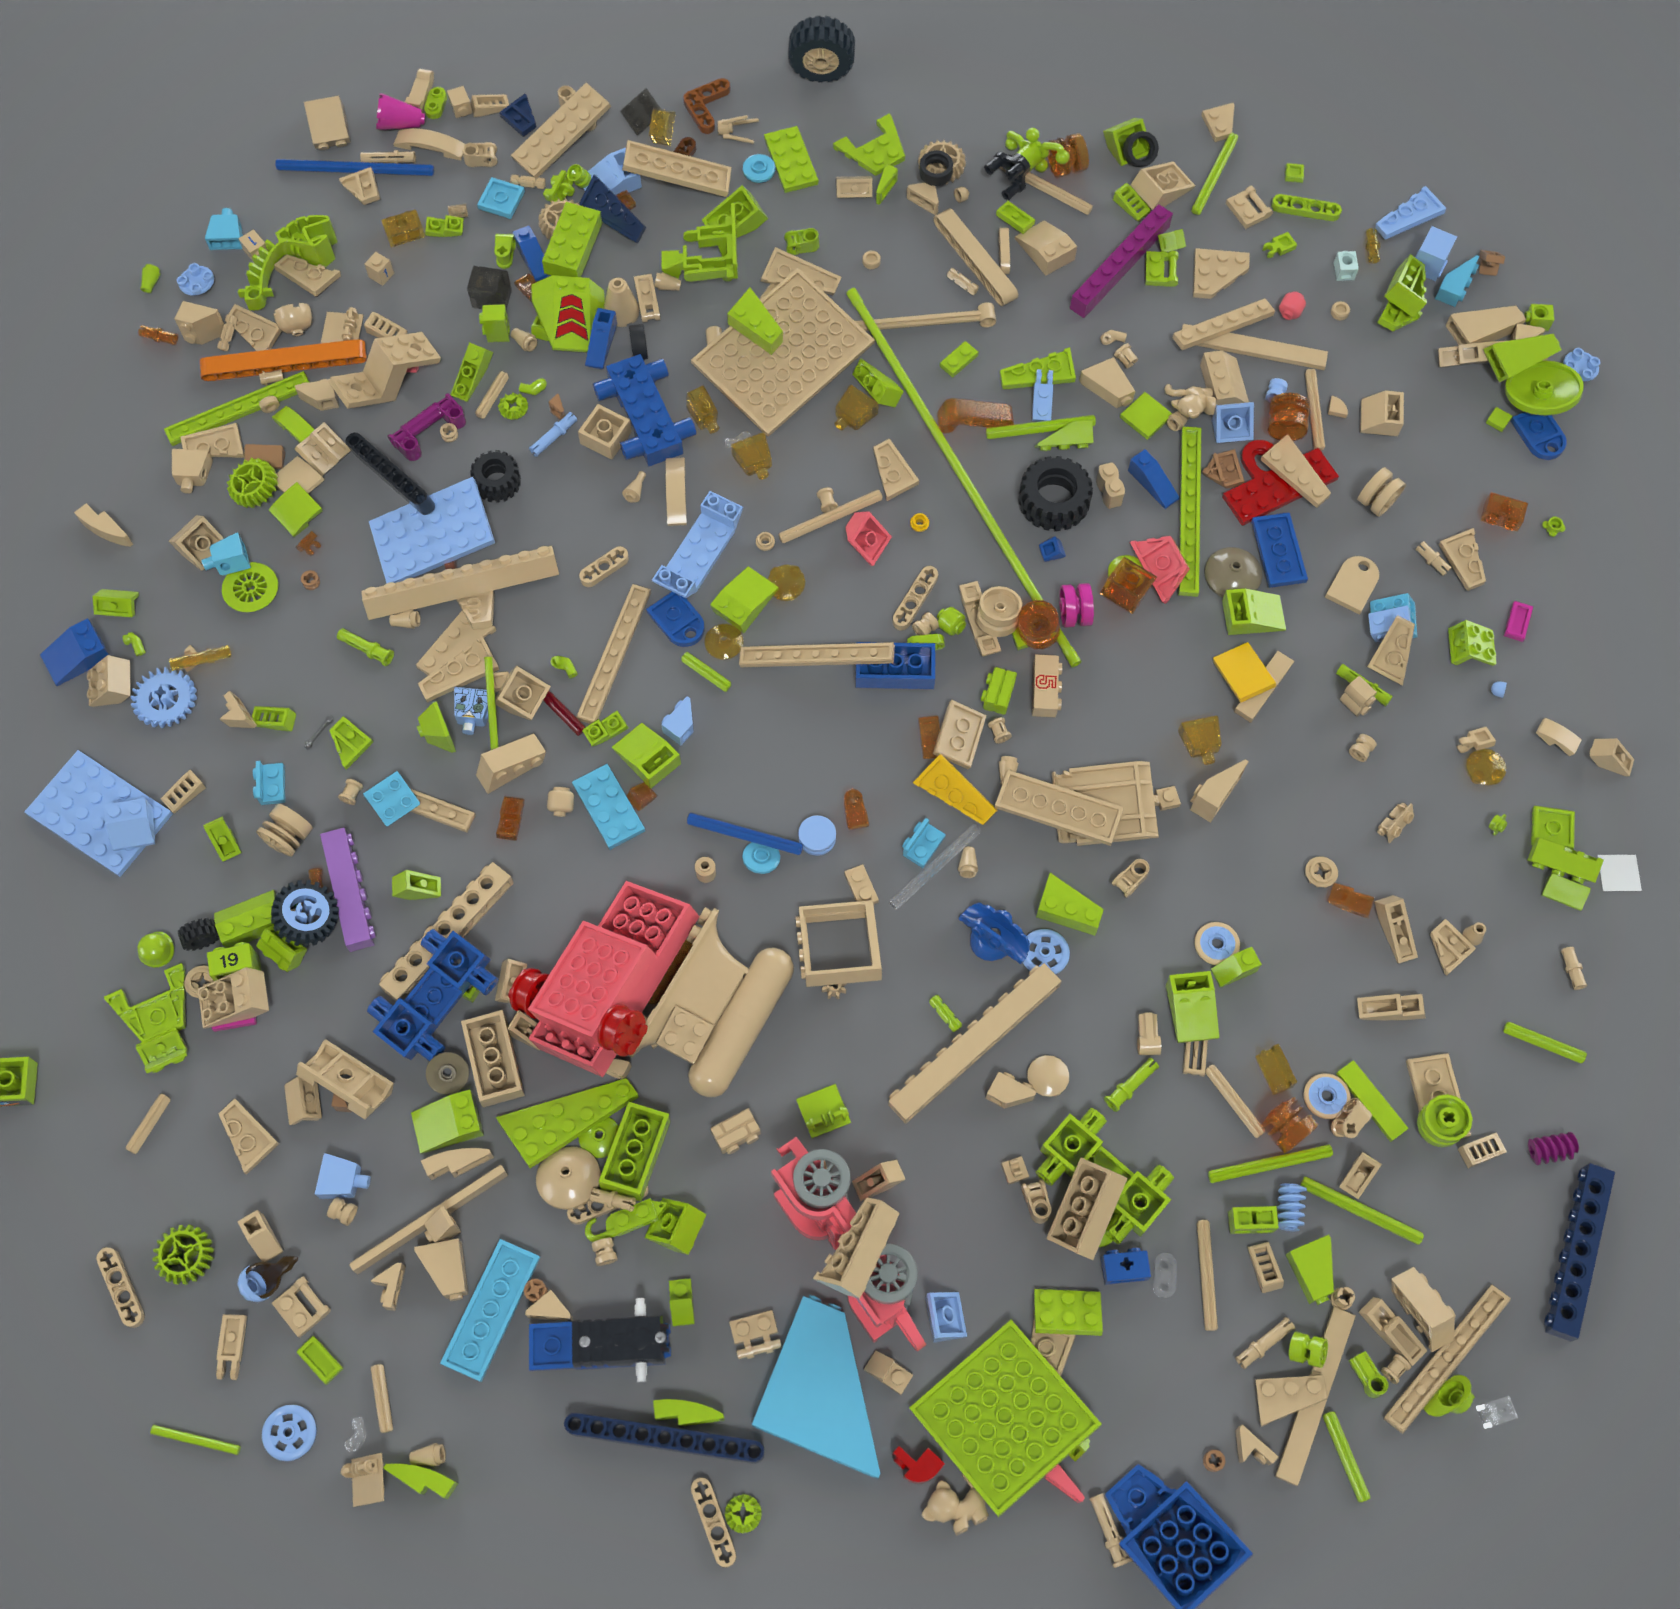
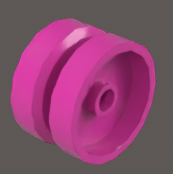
M1072 584L1061 585L1059 606L1063 627H1075L1077 620L1081 627L1091 626L1094 618V604L1090 584H1078L1076 591Z

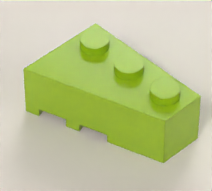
M1535 838L1527 861L1533 862L1531 866L1544 870V867L1552 869L1551 873L1561 877H1564V874L1572 876V881L1583 884L1584 881L1596 883L1604 859L1586 855L1584 852L1575 851L1542 838Z

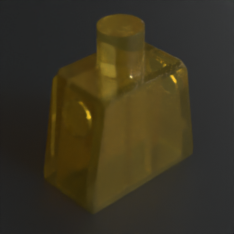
M653 109L649 136L654 144L671 146L676 112Z
M704 385L688 392L686 408L699 429L707 428L710 434L719 430L717 424L718 411Z
M850 385L836 406V417L838 420L835 422V426L839 430H844L847 425L854 430H858L877 416L879 404L853 385Z
M764 432L731 444L732 456L747 476L757 474L760 480L769 476L767 469L772 467V458Z
M1218 715L1182 722L1178 732L1192 758L1202 756L1204 765L1214 763L1216 761L1214 754L1218 753L1221 748Z

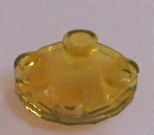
M782 565L771 569L768 577L769 581L779 587L773 597L781 601L794 600L801 595L805 588V577L798 566Z
M1482 749L1474 751L1467 759L1466 768L1471 781L1475 784L1480 783L1488 786L1498 784L1506 774L1504 759L1493 750Z

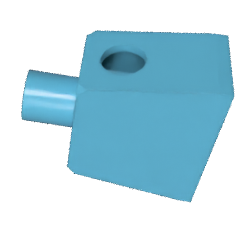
M223 208L221 215L211 216L205 235V240L210 250L242 249L238 238L242 237L243 233L238 216L233 214V211L229 208Z
M238 532L210 546L211 556L201 560L206 571L216 567L222 576L251 568L246 546Z

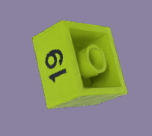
M241 942L235 944L234 947H218L211 952H207L209 974L214 981L246 967L262 971L260 956L249 943Z

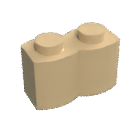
M1113 462L1100 465L1096 479L1097 486L1103 493V502L1108 509L1121 506L1125 494L1124 484L1118 478L1119 472Z
M1358 676L1347 686L1344 691L1345 693L1340 698V701L1358 717L1360 714L1364 716L1372 708L1371 705L1376 701L1375 696L1377 692L1362 677Z

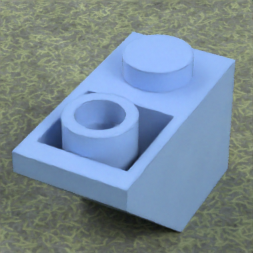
M688 696L676 704L674 711L670 715H666L661 724L663 733L680 746L694 732L691 701Z

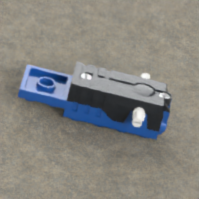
M645 1298L635 1299L634 1317L529 1324V1371L635 1367L637 1382H646L647 1367L666 1365V1358L671 1356V1347H669L671 1326L665 1323L663 1315L646 1316Z

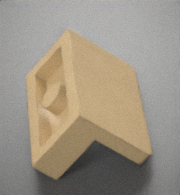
M871 176L836 177L837 198L872 197Z
M298 1076L285 1084L289 1125H295L302 1120L317 1121L322 1118L317 1083L312 1086Z

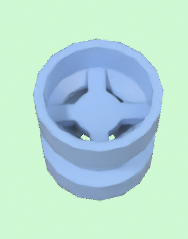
M1280 378L1270 380L1269 390L1265 397L1266 400L1271 404H1282L1288 383Z

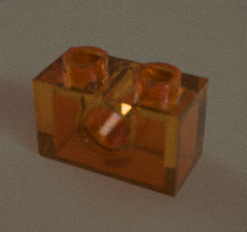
M1491 492L1485 501L1480 521L1487 522L1490 525L1501 526L1507 530L1518 531L1524 522L1528 503Z

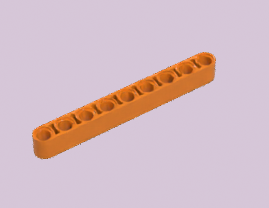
M354 339L204 357L200 359L201 379L204 381H217L259 376L262 371L266 373L281 369L282 373L360 364L367 361L366 347L363 340Z

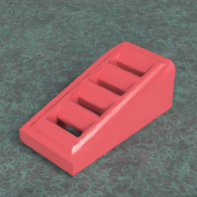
M1059 1464L1044 1477V1479L1075 1502L1081 1503L1085 1499L1081 1491Z

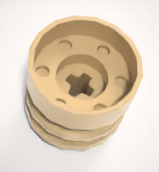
M277 804L269 814L275 823L264 821L262 825L266 829L259 827L256 833L269 847L292 857L295 853L293 848L298 849L300 847L295 837L305 840L313 827L292 809L282 804Z

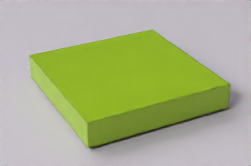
M1144 392L1121 413L1120 418L1148 440L1167 423L1169 415L1173 413Z
M1534 806L1532 808L1531 845H1533L1535 838H1542L1573 850L1575 811Z

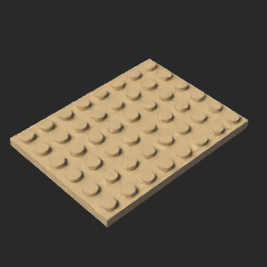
M799 268L794 270L760 300L783 331V342L772 355L730 326L691 359V364L767 437L875 342L862 327Z

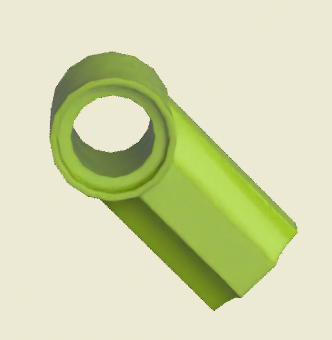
M1366 1351L1349 1360L1350 1365L1364 1386L1365 1393L1369 1397L1378 1398L1387 1391V1379L1379 1373ZM1372 1381L1380 1384V1392L1373 1390L1371 1387Z

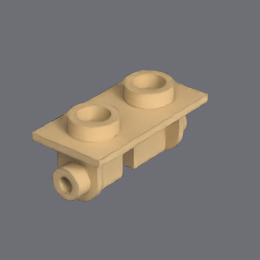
M1405 803L1398 804L1389 814V817L1394 820L1386 817L1378 826V834L1381 836L1386 835L1388 843H1391L1394 838L1399 837L1406 824L1412 822L1414 818L1412 803L1409 806Z

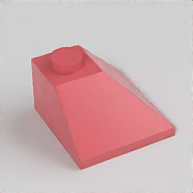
M869 511L855 512L845 527L848 542L871 566H874L892 536Z

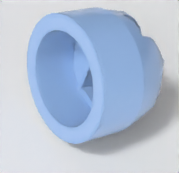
M1495 682L1491 687L1493 695L1503 698L1507 682Z

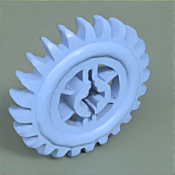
M164 667V673H161L156 668V675L149 671V679L142 676L144 683L136 682L140 689H132L137 696H130L132 701L135 702L131 703V706L134 708L133 713L138 715L140 721L144 720L145 725L151 724L152 727H157L159 724L160 728H164L165 724H168L171 727L173 722L179 724L180 718L185 720L186 713H192L189 708L195 707L193 701L197 699L195 695L197 689L193 687L194 682L190 680L189 675L186 674L184 676L182 670L177 674L176 669L172 668L170 673L168 668ZM178 694L179 697L176 703L174 696ZM156 705H158V706H159V710H156V709L153 708V707L156 706Z

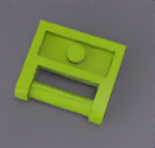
M1146 251L1145 285L1167 287L1178 285V277L1176 276L1177 251ZM1164 261H1169L1168 278L1164 277Z

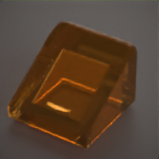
M643 782L631 788L627 798L640 811L657 798V794Z

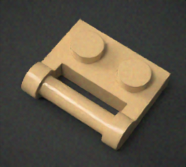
M1249 186L1245 191L1228 198L1226 201V205L1245 229L1269 218L1273 214L1271 208L1267 207L1256 194V189L1253 186ZM1250 197L1261 213L1258 214L1247 198Z
M305 1277L299 1278L293 1286L272 1302L273 1306L299 1338L331 1312L327 1305L324 1306L308 1286V1281ZM299 1291L304 1294L317 1311L315 1315L312 1316L296 1296Z

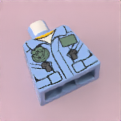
M455 687L454 715L457 724L463 725L462 733L473 735L475 726L484 727L488 721L487 690Z

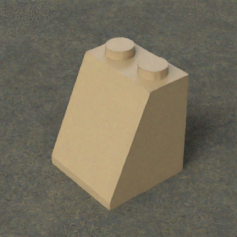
M339 96L304 102L315 149L327 150L330 146L344 147L347 143H351L344 106Z

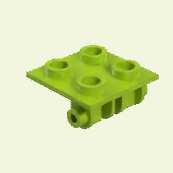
M836 1084L796 1099L811 1139L851 1123L848 1116L849 1112L844 1106Z

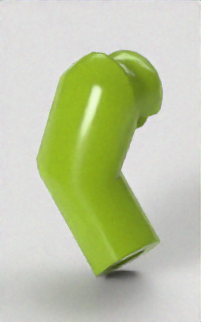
M129 632L127 635L122 636L125 645L132 644L136 656L145 654L142 641L137 635Z
M562 656L551 658V665L557 669L565 670L569 678H574L578 675L569 658Z

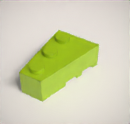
M1410 254L1397 268L1384 296L1390 303L1398 306L1412 318L1427 304V299H1424L1426 288L1423 283L1426 280L1425 264Z
M749 287L727 313L728 325L772 355L783 342V331L751 287Z
M1050 873L1036 917L1095 936L1104 909Z

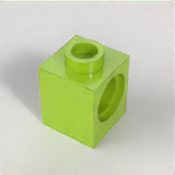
M1531 304L1528 311L1524 313L1526 325L1541 327L1545 331H1549L1554 322L1553 305Z

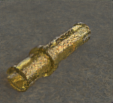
M226 645L214 649L206 648V651L168 660L171 670L174 671L208 662L211 664L219 659L230 658L231 651L229 646Z

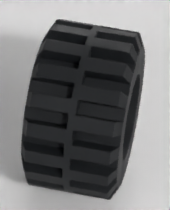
M490 450L487 454H480L481 457H477L474 460L475 463H472L470 474L476 480L481 498L483 500L487 498L488 502L495 500L496 503H500V500L507 501L508 497L512 498L514 492H518V486L521 485V477L516 460L511 455L508 456L507 452L503 451V453H500V450L495 452ZM494 473L504 474L503 477L497 480L487 479Z

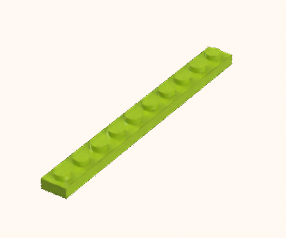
M1184 426L1181 430L1179 550L1190 570L1179 584V595L1198 597L1201 428Z

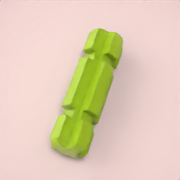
M939 995L933 996L929 1000L930 1005L934 1009L936 1008V1012L946 1024H949L948 1027L953 1032L959 1030L962 1027V1023L958 1018L955 1019L954 1013L945 1003H942L943 1000Z

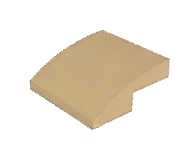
M325 422L311 432L295 448L322 477L351 451Z
M297 456L276 473L278 485L275 487L284 493L297 482L309 494L324 481V478L308 463Z

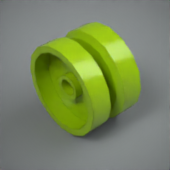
M1446 1094L1438 1095L1421 1109L1418 1114L1417 1126L1419 1133L1425 1141L1433 1146L1443 1148L1450 1147L1464 1138L1471 1129L1473 1119L1471 1111L1464 1101L1456 1096Z

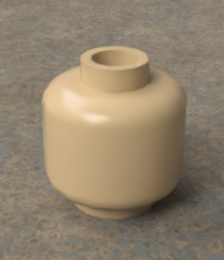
M554 787L553 790L549 791L547 809L554 812L553 816L566 817V813L573 811L574 794L569 791L570 788Z

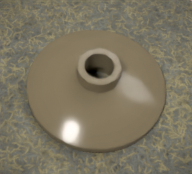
M443 1052L434 1056L426 1068V1080L429 1086L440 1094L458 1092L465 1086L469 1077V1068L466 1061L460 1055L452 1052ZM445 1068L451 1069L449 1075L443 1073Z

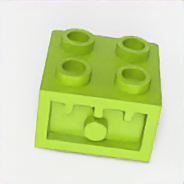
M1468 620L1448 628L1452 664L1459 665L1470 659H1475L1491 666L1497 664L1492 629Z

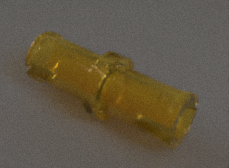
M1369 228L1365 232L1367 238L1366 250L1368 251L1369 262L1372 263L1373 258V264L1381 260L1379 254L1381 246L1377 237V229H1374L1373 234V228Z

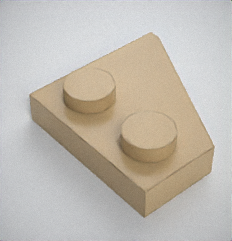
M1234 103L1202 111L1201 116L1214 142L1227 139L1229 134L1232 133Z
M371 167L339 178L341 184L363 205L380 200L377 183Z

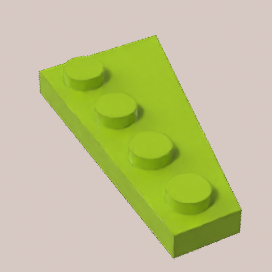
M1070 347L1064 349L1063 352L1050 353L1047 357L1041 359H1032L1031 362L1026 364L1020 363L1001 369L1002 390L1033 387L1036 382L1037 369L1042 371L1040 384H1047L1048 370L1053 371L1052 385L1075 382L1076 375Z

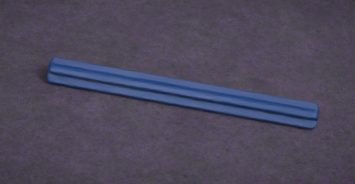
M690 813L687 818L688 825L800 855L803 850L802 843L694 813Z

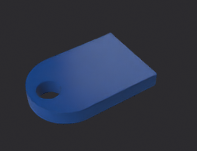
M1524 412L1512 417L1510 422L1534 456L1544 460H1552L1562 454L1567 440L1552 415H1535ZM1547 447L1555 448L1556 452L1549 451Z
M674 592L669 593L646 609L647 614L667 638L677 646L689 647L695 645L704 635L705 627L701 615L686 598ZM689 631L696 633V636L693 638H688L685 635Z

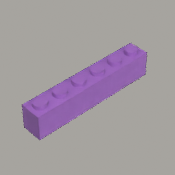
M345 828L322 833L320 836L334 897L338 902L336 906L339 907L338 914L345 945L350 952L374 946L373 938H376L374 927L369 924V919H372L369 907H365L364 903L367 900L365 889H361L360 886L363 878L360 870L356 869V864L359 861L356 852H352L351 846L354 845L352 834H348Z

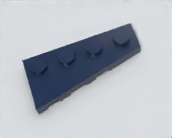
M593 175L579 205L601 211L603 223L638 243L646 226L597 175Z

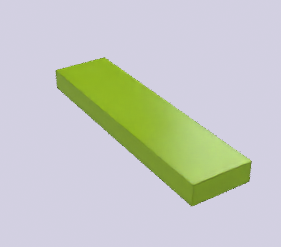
M1354 1060L1336 1073L1345 1082L1352 1095L1358 1098L1371 1112L1372 1120L1390 1142L1409 1129Z

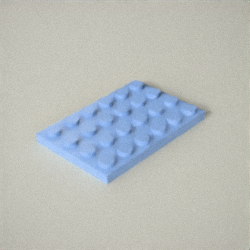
M473 477L429 495L435 503V508L430 514L423 515L411 504H408L369 521L386 583H397L407 578L417 577L446 563L495 544L476 480Z
M79 750L25 810L29 817L119 877L123 875L146 846L113 851L105 825L104 805L146 798L153 807L155 835L173 815L170 810Z

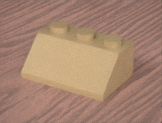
M1222 350L1204 353L1200 367L1206 388H1212L1213 397L1216 398V405L1249 402L1237 359Z

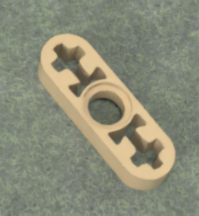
M999 228V266L1004 274L1010 273L1009 228Z
M615 547L582 569L579 574L581 584L585 587H593L626 565L629 561L628 551L624 547ZM617 554H619L620 556L623 555V558L621 559L620 557H617L616 555H617ZM603 563H607L610 566L605 571L599 569V566ZM585 576H592V579L589 580L588 578H585Z

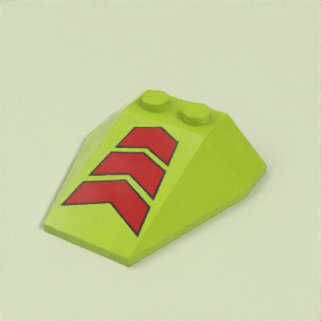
M552 275L532 284V304L552 349L588 352L597 308L603 309L604 290L590 278Z

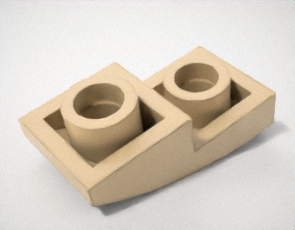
M1547 718L1542 720L1536 731V734L1549 746L1556 744L1568 756L1576 753L1582 741L1564 726Z

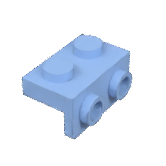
M1408 605L1369 613L1370 633L1375 642H1382L1397 615L1411 622Z

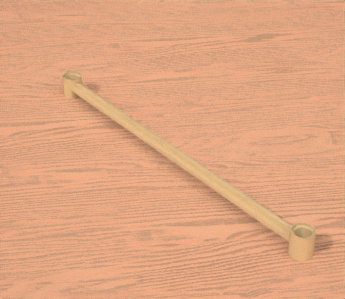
M988 302L980 304L977 311L873 319L879 330L980 321L982 327H992L996 324L994 305ZM863 320L855 321L865 331H869ZM711 326L706 329L707 346L722 333L720 327Z

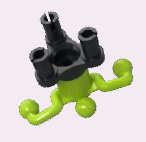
M1029 128L1027 130L1026 138L1028 141H1025L1020 134L1008 131L1005 146L1009 150H1015L1019 146L1020 150L1014 155L999 151L985 165L984 169L987 174L992 175L998 168L1003 167L1006 171V177L1009 176L1008 179L1012 181L1011 185L1002 191L1004 199L1009 201L1014 195L1026 188L1025 175L1033 168L1038 172L1047 170L1048 162L1045 158L1049 155L1048 150L1057 151L1055 159L1059 164H1066L1068 162L1069 153L1059 143L1039 142L1040 133L1036 128Z

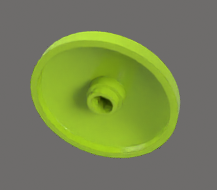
M1542 360L1508 378L1505 385V394L1512 405L1524 412L1535 415H1555L1566 412L1579 403L1582 398L1584 383L1581 376L1573 368L1559 362Z

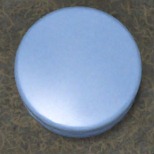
M819 815L811 816L805 819L799 827V843L803 844V850L806 853L820 856L828 853L834 847L836 829L828 818Z

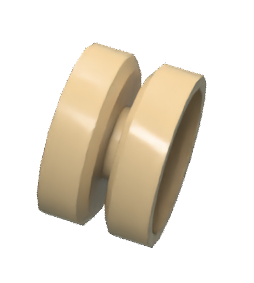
M1385 467L1371 478L1357 499L1364 506L1371 505V511L1378 517L1382 516L1395 503L1406 487V483L1401 479L1396 478L1392 480L1393 473Z
M1001 586L991 587L984 591L980 597L976 619L980 629L984 633L995 637H1004L1012 634L1018 627L1023 603L1020 596L1015 591Z

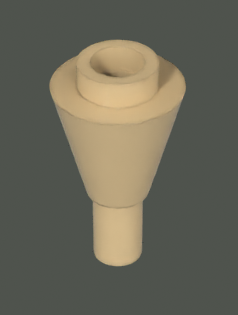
M640 471L636 479L623 490L622 494L628 502H639L642 482L646 476L645 472Z

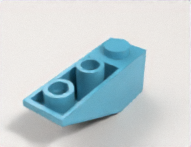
M1476 255L1446 274L1435 299L1453 307L1456 306L1458 300L1462 302L1467 292L1464 288H1469L1473 279L1470 275H1475L1479 264L1476 263L1479 256Z

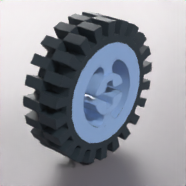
M298 880L295 885L291 882L287 888L284 886L280 893H277L271 909V923L274 924L275 932L279 931L278 936L281 939L286 937V942L289 944L292 940L295 942V946L303 943V947H308L309 943H312L313 946L317 945L319 940L322 943L325 941L326 936L329 937L332 934V930H334L338 920L339 907L336 906L338 903L337 899H333L334 894L332 892L328 893L326 886L320 888V883L318 882L312 885L311 880H306L305 884H302V880ZM299 903L295 911L290 910L292 906ZM315 915L320 917L317 921L311 923Z

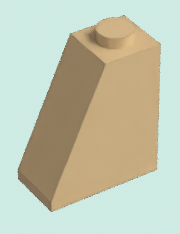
M1114 357L1081 371L1079 382L1115 408L1128 406L1133 402L1135 390Z
M459 1239L414 1247L415 1253L446 1299L457 1301L463 1299L464 1295H469L462 1242Z

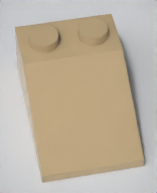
M1174 161L1141 169L1131 184L1135 192L1141 196L1146 205L1152 210L1158 204L1165 207L1195 187L1194 183Z
M1046 221L1031 227L1024 234L1020 233L1015 236L1016 241L1045 276L1075 260L1077 245L1065 232Z
M1245 759L1207 779L1204 785L1199 784L1190 801L1193 803L1190 810L1211 823L1242 777L1249 761Z

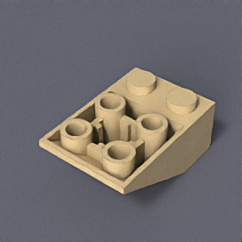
M246 967L198 988L203 1028L254 1018L269 1011L264 971Z

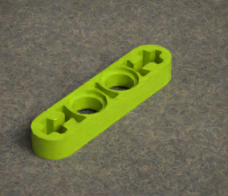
M1284 194L1275 195L1271 204V208L1278 213L1326 221H1337L1342 212L1341 206L1337 203ZM1300 204L1302 208L1297 209L1293 205ZM1311 207H1318L1320 211L1315 212L1311 210Z

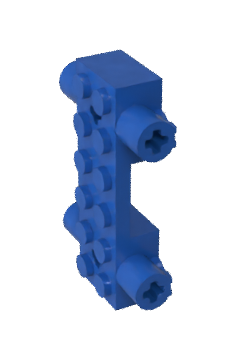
M641 354L606 366L608 378L593 383V388L598 401L617 397L621 408L624 407L630 419L635 437L620 442L625 460L636 456H644L649 467L666 461V458L682 455V441L696 435V429L691 417L672 422L654 384L657 380L669 376L664 360L660 359L645 364Z
M432 929L422 938L421 946L433 955L427 962L430 968L405 1000L399 998L392 1005L382 996H378L368 1006L367 1012L380 1022L373 1030V1033L407 1059L412 1060L419 1053L430 1061L434 1056L443 1053L445 1046L431 1036L471 985L482 994L488 995L498 983V978L485 969L491 959L455 931H452L446 939L435 929ZM461 959V963L458 965L457 960Z

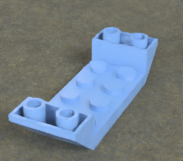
M709 491L700 505V516L666 567L661 565L652 579V582L684 598L698 591L734 535L743 511V506Z

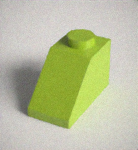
M405 870L392 877V897L407 900L441 897V877Z
M1249 947L1228 957L1211 968V971L1221 988L1256 973L1262 964L1253 947Z

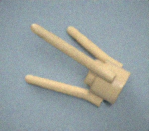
M745 115L718 120V133L723 135V139H733L753 144L754 140L730 135V133H733L734 125L758 122L759 119H747L748 116Z

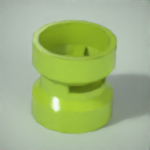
M579 164L569 167L567 171L568 179L579 188L587 187L591 181L590 173Z

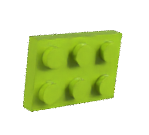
M1034 1289L1035 1333L1102 1336L1101 1292Z

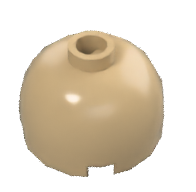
M299 303V307H293V304L285 305L276 309L275 313H273L279 329L293 336L303 335V331H306L312 322L310 305L305 303Z

